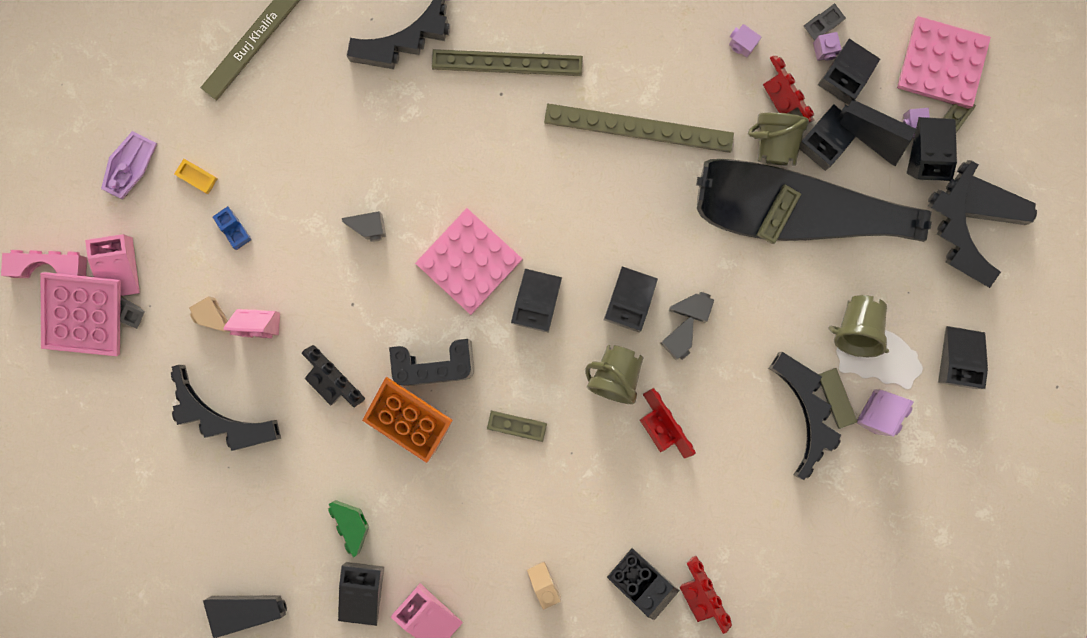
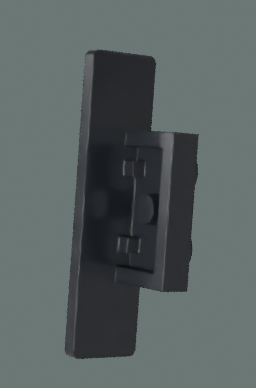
M315 345L302 351L301 354L314 366L304 379L330 406L341 395L354 408L365 400L361 392L348 381Z

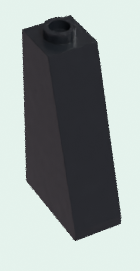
M852 99L849 106L845 105L840 113V116L843 117L840 125L893 166L897 165L917 130Z
M972 176L966 194V217L1027 225L1034 222L1037 210L1035 209L1036 203Z
M281 595L210 596L203 600L213 638L280 619L286 615L287 611L286 602L282 600Z

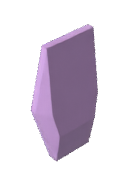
M132 131L109 157L101 189L123 199L144 175L157 143Z

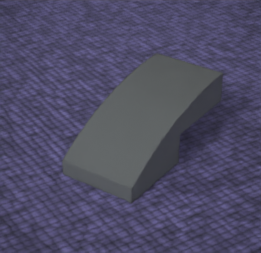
M834 3L824 12L806 23L804 28L815 41L819 35L828 33L843 22L846 17Z
M121 297L120 322L137 329L145 311Z

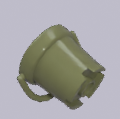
M786 113L758 114L757 124L748 131L750 137L759 139L758 162H761L762 158H766L767 164L787 166L789 161H793L792 166H796L803 132L807 130L809 119Z
M857 295L852 297L851 302L848 300L841 327H828L835 334V346L841 351L857 357H877L884 353H889L885 336L887 304L883 300L879 299V303L873 301L874 297L869 295Z
M607 345L601 362L593 361L585 368V374L589 382L587 389L604 398L633 405L637 398L635 390L644 357L639 355L637 359L634 357L635 352L630 349L614 345L613 350H611L610 345ZM591 368L597 369L594 377H591Z

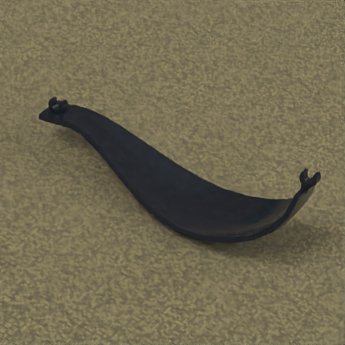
M710 159L704 162L701 177H697L696 186H699L697 211L700 216L708 223L722 230L743 236L762 239L757 236V233L782 186L785 184L801 193V196L777 240L797 241L859 236H894L925 242L928 230L931 229L932 221H930L932 212L929 210L891 203L775 166L732 159Z

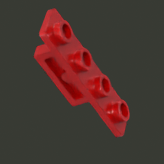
M771 56L770 60L778 75L764 83L763 86L778 112L788 114L799 108L803 117L809 119V123L815 121L813 110L810 106H806L803 101L805 99L800 89L797 90L794 85V77L785 70L786 64L781 57L778 58V56Z
M654 388L643 393L644 398L653 411L642 417L640 422L658 450L663 452L675 444L683 458L696 454L692 443L686 438L681 426L677 424L671 411L662 401L661 395Z
M694 556L687 562V566L695 580L682 584L680 589L697 622L714 617L720 630L725 634L732 626L731 618L724 610L722 600L717 596L712 581L704 571L702 562L699 561L697 556Z

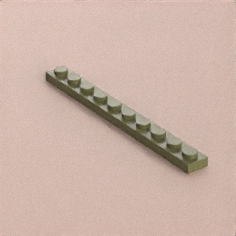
M547 103L544 124L729 153L732 150L734 132Z

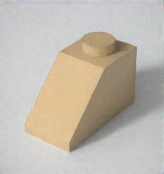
M208 296L189 307L191 311L190 317L194 323L230 332L224 330L228 320L214 297Z
M545 562L527 569L532 586L543 610L561 602V596Z

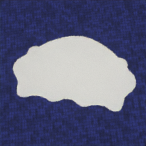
M885 330L889 353H884L877 357H857L847 354L837 347L836 352L840 360L839 371L842 373H856L862 378L876 377L885 384L896 383L905 389H910L914 379L923 370L922 364L918 360L917 352L911 350L900 337Z

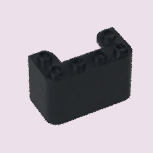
M469 339L455 340L451 343L449 348L450 361L416 364V356H411L407 348L403 346L389 347L392 379L398 385L413 386L467 380L474 374L472 341Z

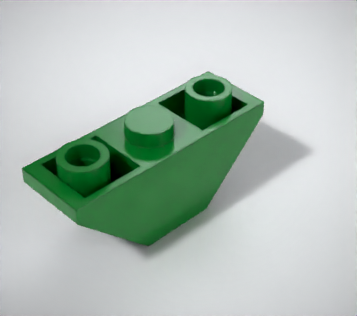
M335 500L329 503V514L333 519L335 518L338 524L336 526L337 531L346 541L344 546L347 553L355 557L361 551L369 525L361 509Z

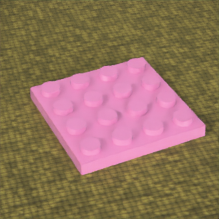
M918 16L914 22L897 88L950 104H957L967 109L972 108L991 37Z
M466 208L415 264L472 315L523 259Z
M41 273V349L108 356L120 355L121 280Z

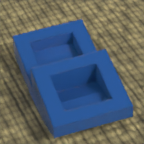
M227 206L212 216L221 232L225 234L235 250H238L252 240L230 207Z

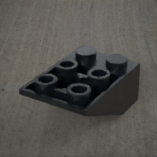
M849 38L818 83V86L847 105H850L852 99L855 100L881 59Z
M835 104L830 107L802 139L800 150L825 171L834 164L855 138L852 133L840 125L843 118L840 116L842 110Z
M918 117L917 130L906 174L920 180L950 181L954 177L957 165L956 120Z
M622 266L604 321L640 333L658 278Z
M525 269L511 324L549 333L562 277Z
M946 326L938 383L971 389H985L988 374L985 332Z
M633 548L607 576L648 618L653 620L659 616L680 591Z
M350 562L342 565L339 582L338 621L377 626L384 574L383 566Z

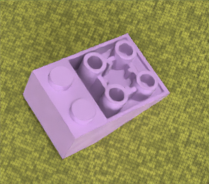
M874 389L856 423L874 434L894 437L901 431L903 427L901 423L904 418H907L912 412L913 408L911 406L914 402L881 389Z

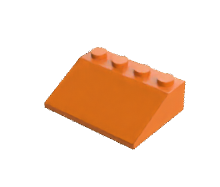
M386 377L362 421L427 463L437 451L453 420Z

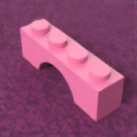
M11 250L10 253H2L1 276L30 278L32 272L44 264H50L57 274L86 276L87 257L80 256V252L71 251L67 252V255H61L59 251H48V254H42V251L30 250L29 254H25L22 250Z

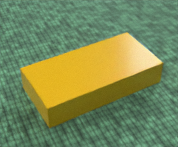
M184 158L174 173L177 177L206 194H209L218 179Z

